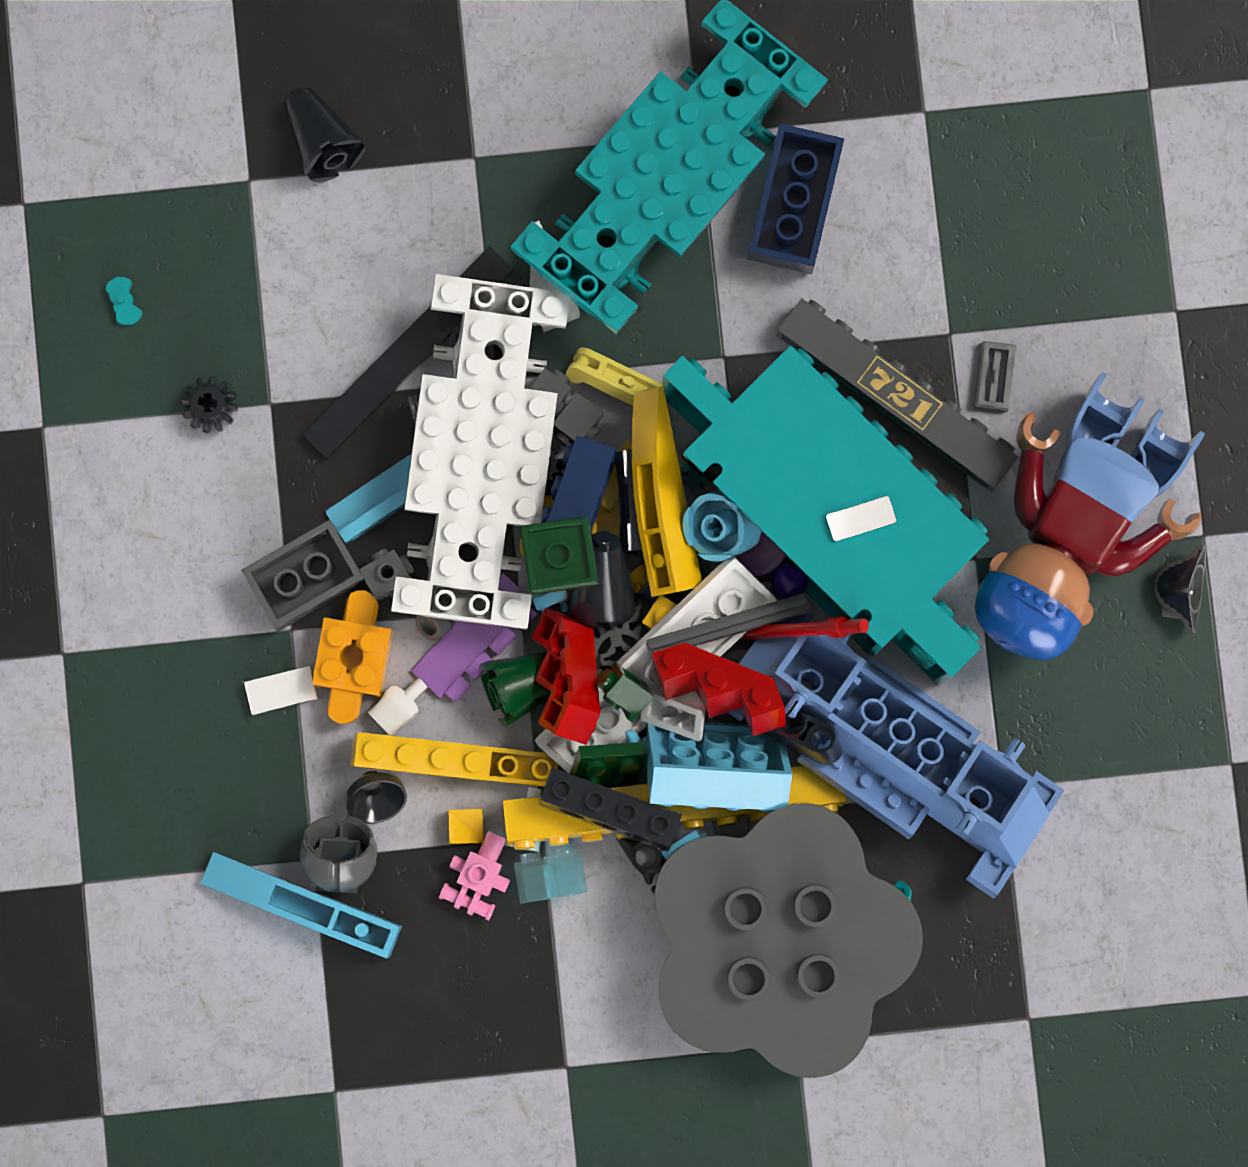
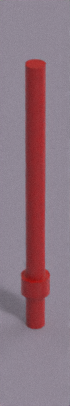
M831 617L827 621L766 625L747 631L739 640L819 635L843 638L851 633L867 632L869 624L866 619L848 620L846 617Z

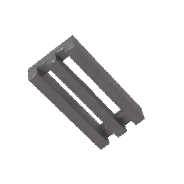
M990 341L982 342L974 408L996 409L1008 412L1016 345ZM989 349H993L994 357L989 400L986 401L983 400L988 353ZM1001 351H1007L1002 402H996Z

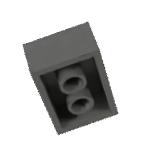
M331 520L326 521L241 570L274 629L278 632L366 582Z

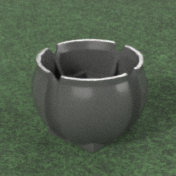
M330 815L314 821L305 830L304 838L301 842L300 863L307 878L316 885V891L357 894L358 887L364 884L374 871L377 858V844L371 828L362 820L347 815L341 821L337 815Z

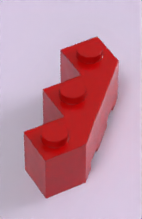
M545 607L532 636V639L548 649L535 681L551 691L538 724L556 736L587 745L600 716L599 691L596 684L597 667L594 631L591 627L580 623L574 617Z
M685 642L652 653L654 673L665 701L698 690L709 718L742 708L753 736L786 726L785 706L772 677Z

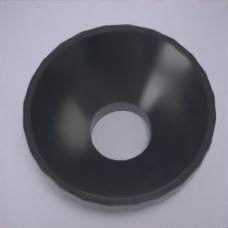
M369 771L354 781L345 794V805L350 816L356 817L366 824L380 823L393 818L404 808L407 802V793L403 783L395 775ZM379 782L381 783L375 789H363L367 785Z

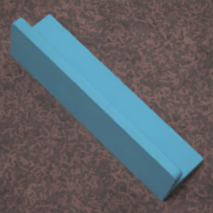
M412 454L326 511L327 516L347 545L405 507Z

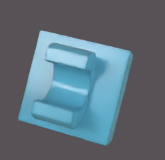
M565 590L532 595L537 611L541 610L543 613L545 607L548 608L556 603L560 605L563 612L567 611L565 599H568Z

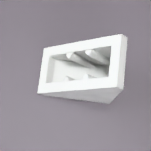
M649 688L654 697L641 711V721L698 742L702 740L706 708L696 691L665 701L661 688Z

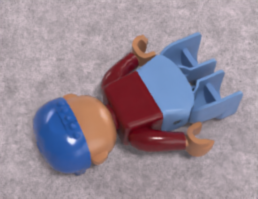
M1104 372L1091 385L1082 401V405L1070 424L1066 436V450L1058 465L1053 484L1046 496L1043 485L1044 455L1042 453L1047 452L1061 432L1054 429L1047 440L1039 441L1031 433V427L1036 423L1034 411L1027 414L1018 426L1016 441L1022 451L1015 485L1014 508L1016 517L1021 525L1029 530L1028 538L1033 543L1019 546L1009 553L1001 552L990 561V573L987 574L980 584L974 610L977 622L993 641L1004 650L1019 656L1045 661L1060 656L1075 642L1081 627L1087 625L1093 617V607L1088 602L1090 587L1086 574H1093L1097 571L1104 576H1120L1132 572L1154 556L1171 540H1179L1193 533L1201 521V512L1190 514L1185 519L1184 525L1175 523L1170 513L1176 501L1169 498L1164 502L1158 513V524L1152 525L1142 533L1126 541H1120L1134 519L1154 498L1167 490L1180 476L1205 433L1200 431L1189 442H1180L1167 436L1156 427L1164 412L1159 409L1148 421L1131 455L1116 448L1119 440L1123 437L1128 426L1141 408L1144 399L1139 398L1132 407L1126 408L1116 405L1103 397L1098 392V389L1107 375Z

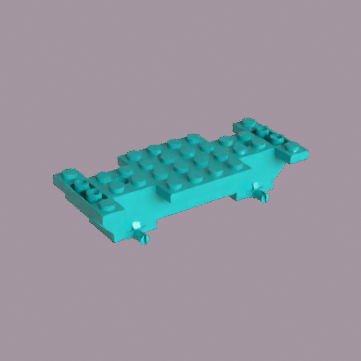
M720 0L702 21L701 26L723 42L725 47L700 76L690 67L686 68L680 78L691 85V87L686 91L662 71H659L575 170V175L598 192L599 195L575 223L565 214L561 215L555 225L566 233L563 238L558 242L532 221L511 245V251L533 267L541 277L586 313L593 315L615 334L619 332L638 309V305L618 289L628 283L642 293V295H645L647 290L650 289L652 284L639 275L637 271L640 263L649 254L657 240L681 258L764 159L765 153L747 139L754 135L766 147H769L775 140L776 135L772 134L761 124L763 117L774 105L781 91L786 92L806 108L828 81L826 77L728 0ZM729 86L736 87L741 92V95L731 97L725 93L724 89ZM607 235L614 239L615 244L612 247L605 248L599 245L597 239L600 236Z

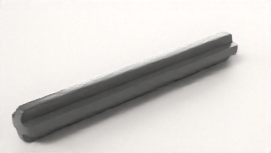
M799 594L650 638L646 641L647 651L652 658L653 652L683 642L698 646L806 614L810 612V603L805 594Z

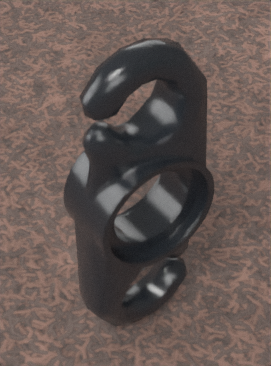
M616 838L632 865L643 875L645 883L651 885L654 876L660 873L666 862L660 850L636 840L630 841L626 838ZM642 847H649L655 852V862L649 867H642L636 861V852ZM652 886V888H651L652 894H655V887H656V886Z

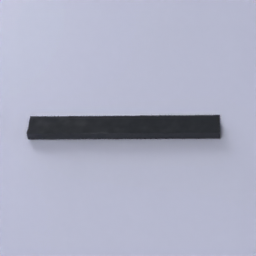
M489 246L459 277L503 283L514 269ZM430 306L332 404L303 436L328 459L433 353L434 345L440 346L451 335L453 329L461 324L463 314L431 310Z

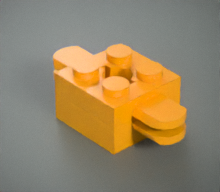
M364 590L355 591L348 596L343 621L324 617L312 684L314 686L330 689L327 713L334 722L341 725L351 724L357 720L360 714L363 695L382 697L394 632L390 628L375 626L379 604L371 593Z

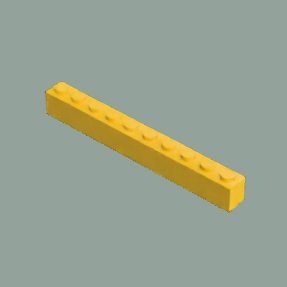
M805 766L791 767L792 780L788 804L813 803L826 807L835 813L838 812V807L845 804V794ZM647 784L610 788L650 803ZM541 796L504 800L502 803L507 845H514L515 850L535 848V842L548 841L549 846L565 845L569 843V838L582 837L583 842L599 841L603 839L602 834L614 833L540 806ZM686 805L662 807L682 814L679 825H683L684 830L704 828V822L717 821L718 826L734 825L738 823V818L751 817V822H758L767 814L759 809L731 811L723 807H708L706 809H697ZM616 833V838H627Z

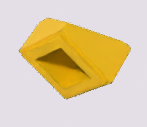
M483 809L448 810L449 844L483 843Z

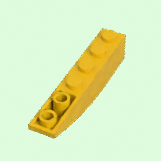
M661 386L634 393L632 417L634 500L638 531L652 597L694 589L702 582L696 549L693 545L689 546L683 532V517L688 507L664 387Z
M362 732L353 733L350 767L545 787L551 768H558V764L544 752Z

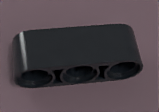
M793 707L785 714L786 726L762 733L819 764L831 765L837 762L842 755V745L833 728L801 711H798L795 718L789 717ZM802 726L798 733L788 734L792 727ZM822 741H831L828 747L817 749Z

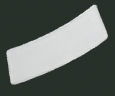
M888 496L826 515L832 537L835 541L896 522Z

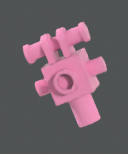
M488 831L478 854L470 851L467 860L454 855L449 868L460 872L457 883L463 886L461 891L445 883L439 899H445L454 903V908L458 910L463 906L468 909L467 914L472 916L473 913H476L489 921L496 905L487 904L481 901L480 898L482 894L489 896L492 888L505 892L510 883L509 879L499 875L503 865L497 863L506 839ZM469 888L476 891L473 898L466 895Z

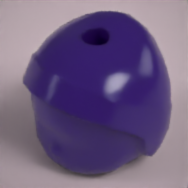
M779 565L772 579V590L775 595H779L783 599L803 594L808 587L809 577L795 565Z

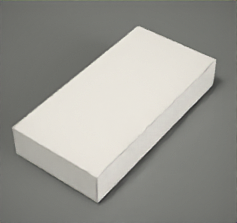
M307 666L244 682L251 714L257 715L317 700L316 687L312 684L313 675L311 667Z

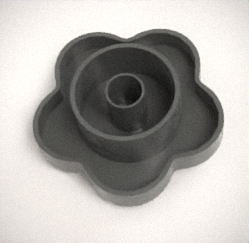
M801 802L778 808L764 815L744 836L706 835L690 840L677 848L669 856L656 882V913L664 932L671 942V950L665 960L660 976L659 1000L663 1015L671 1029L688 1044L705 1051L726 1053L748 1048L754 1049L774 1067L797 1077H824L834 1074L849 1065L861 1052L868 1039L875 1002L892 993L910 977L916 968L922 952V926L913 904L894 885L868 872L862 846L854 830L841 816L818 804Z

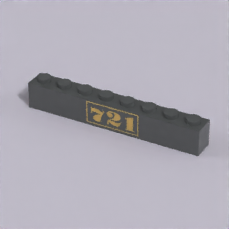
M801 298L778 329L776 336L788 345H791L795 350L803 349L813 359L814 364L992 493L1019 457L1013 453L1015 448L1003 438L999 437L996 440L987 434L988 428L975 418L968 420L959 413L961 408L947 398L943 401L932 393L934 389L927 382L920 378L916 381L905 374L907 369L901 363L892 358L887 361L878 354L880 349L867 339H863L861 342L851 334L853 329L839 319L834 322L824 315L826 310L819 303L812 299L807 302Z

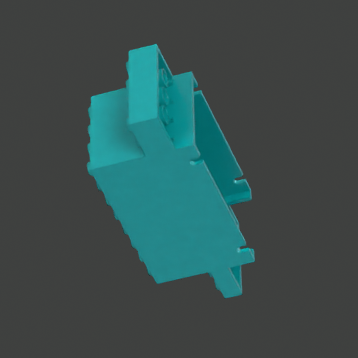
M790 345L733 403L729 400L731 398L730 393L720 383L716 382L712 385L704 375L707 372L694 358L688 361L682 355L663 374L662 386L664 387L666 401L701 434L683 452V456L690 460L702 473L712 464H719L721 466L722 473L713 483L787 555L781 565H795L809 577L805 593L830 618L846 617L848 620L866 619L868 621V631L858 633L853 638L868 655L873 657L892 640L938 686L951 679L981 649L976 643L979 637L967 625L961 628L952 619L955 614L944 602L939 600L935 603L932 598L990 540L985 535L988 532L985 526L975 517L969 520L960 511L963 508L962 504L952 494L947 493L944 495L935 486L938 483L937 480L926 469L923 468L919 471L910 462L913 457L904 447L899 444L896 447L893 446L885 438L888 435L887 431L875 420L870 423L861 414L864 410L856 400L850 396L845 399L836 390L839 385L829 374L824 372L821 375L811 366L814 363L813 359L803 349L799 348L796 351ZM688 463L681 468L682 473L693 477L694 481L700 486L709 481L706 477L699 475ZM885 496L889 497L896 517L895 523L835 541L833 539L826 518L827 514Z

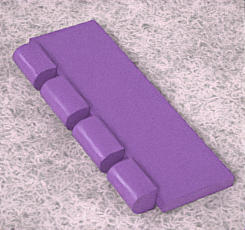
M503 573L500 575L498 590L525 594ZM531 607L528 624L537 615ZM457 621L411 672L420 678L439 698L446 694L456 702L471 686L462 676L467 672L476 680L485 671L479 669V664L493 660L485 651L490 648L499 656L517 636L508 627Z

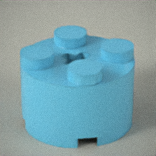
M720 489L695 499L692 505L687 508L683 517V532L689 546L693 545L699 552L698 555L708 561H724L732 558V556L742 554L757 545L760 539L761 530Z

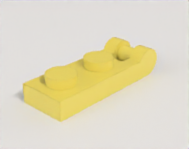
M581 347L576 351L573 358L574 362L569 365L566 371V376L571 382H584L632 406L634 393L662 386L661 383L585 347Z

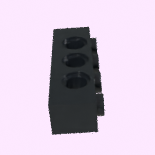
M551 768L539 805L667 852L672 845L682 814L555 768Z

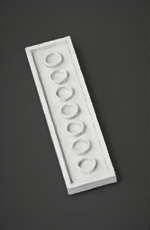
M732 556V558L724 560L621 657L617 663L644 681L649 688H660L654 673L653 658L649 656L646 647L648 639L778 600L735 556ZM746 632L695 647L721 657ZM598 687L600 716L587 745L556 736L547 729L535 741L545 753L569 774L579 746L625 743L627 739L625 731L627 730L636 731L639 734L646 727V722L641 721V712L633 722L629 721L621 707L617 710L603 699L604 692Z

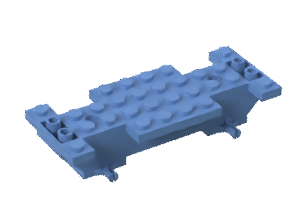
M808 612L769 625L810 622L814 615ZM852 633L843 638L819 635L756 639L739 664L774 679L781 699L786 703L785 714L793 707L789 717L795 718L798 711H801L833 728L842 745L841 757L831 765L819 764L802 754L797 761L907 839L913 836L927 814L982 852L966 880L993 899L998 896L1064 792L1061 787L1038 771L1031 776L1022 770L1016 760L1023 749H1025V744L1021 742L1018 745L1020 740L1013 739L1005 753L993 750L981 740L975 744L974 741L980 734L978 729L876 658L869 655L864 660L854 653L846 643ZM801 680L808 681L814 690L811 691L803 686ZM742 708L728 712L739 721L745 716ZM822 741L817 749L828 747L831 741ZM969 797L977 799L981 805V809L973 805L970 802Z

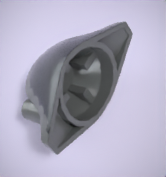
M1198 545L1189 556L1165 565L1158 572L1154 583L1156 597L1163 606L1162 616L1181 619L1186 630L1191 633H1196L1204 583L1207 545Z

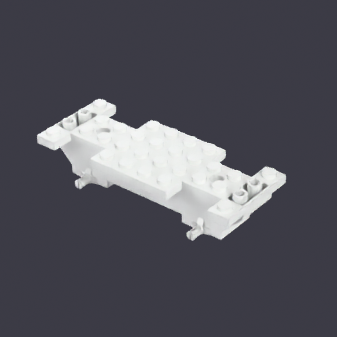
M440 274L435 275L431 310L463 314L459 339L455 347L434 345L433 359L452 361L454 379L423 374L420 387L404 510L436 514L433 537L428 546L408 543L407 548L410 549L407 551V557L426 559L428 577L427 581L395 577L391 612L528 629L532 595L500 591L498 587L501 569L520 572L521 565L514 564H521L522 558L503 556L506 524L523 526L540 523L542 519L558 393L524 389L526 372L541 373L544 367L547 366V360L528 358L532 324L565 329L570 299L563 293ZM491 344L499 346L503 353L502 358L499 360L489 359L485 355V347ZM469 544L476 549L477 557L474 561L465 562L459 557L458 550L461 545Z

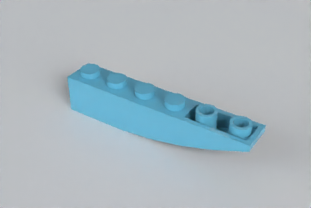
M216 852L212 853L200 883L384 958H390L402 925Z

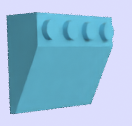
M704 722L702 740L698 742L646 723L648 752L647 785L650 804H657L662 807L686 805L697 809L723 807L731 811L759 809L766 813L788 805L792 771L786 746L763 734L753 736L748 724Z

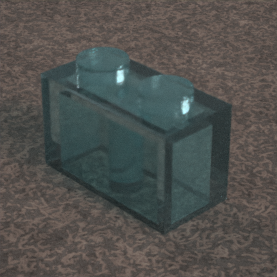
M572 846L554 849L553 857L541 858L540 852L520 855L521 862L514 863L520 904L588 892L582 853H574V847Z

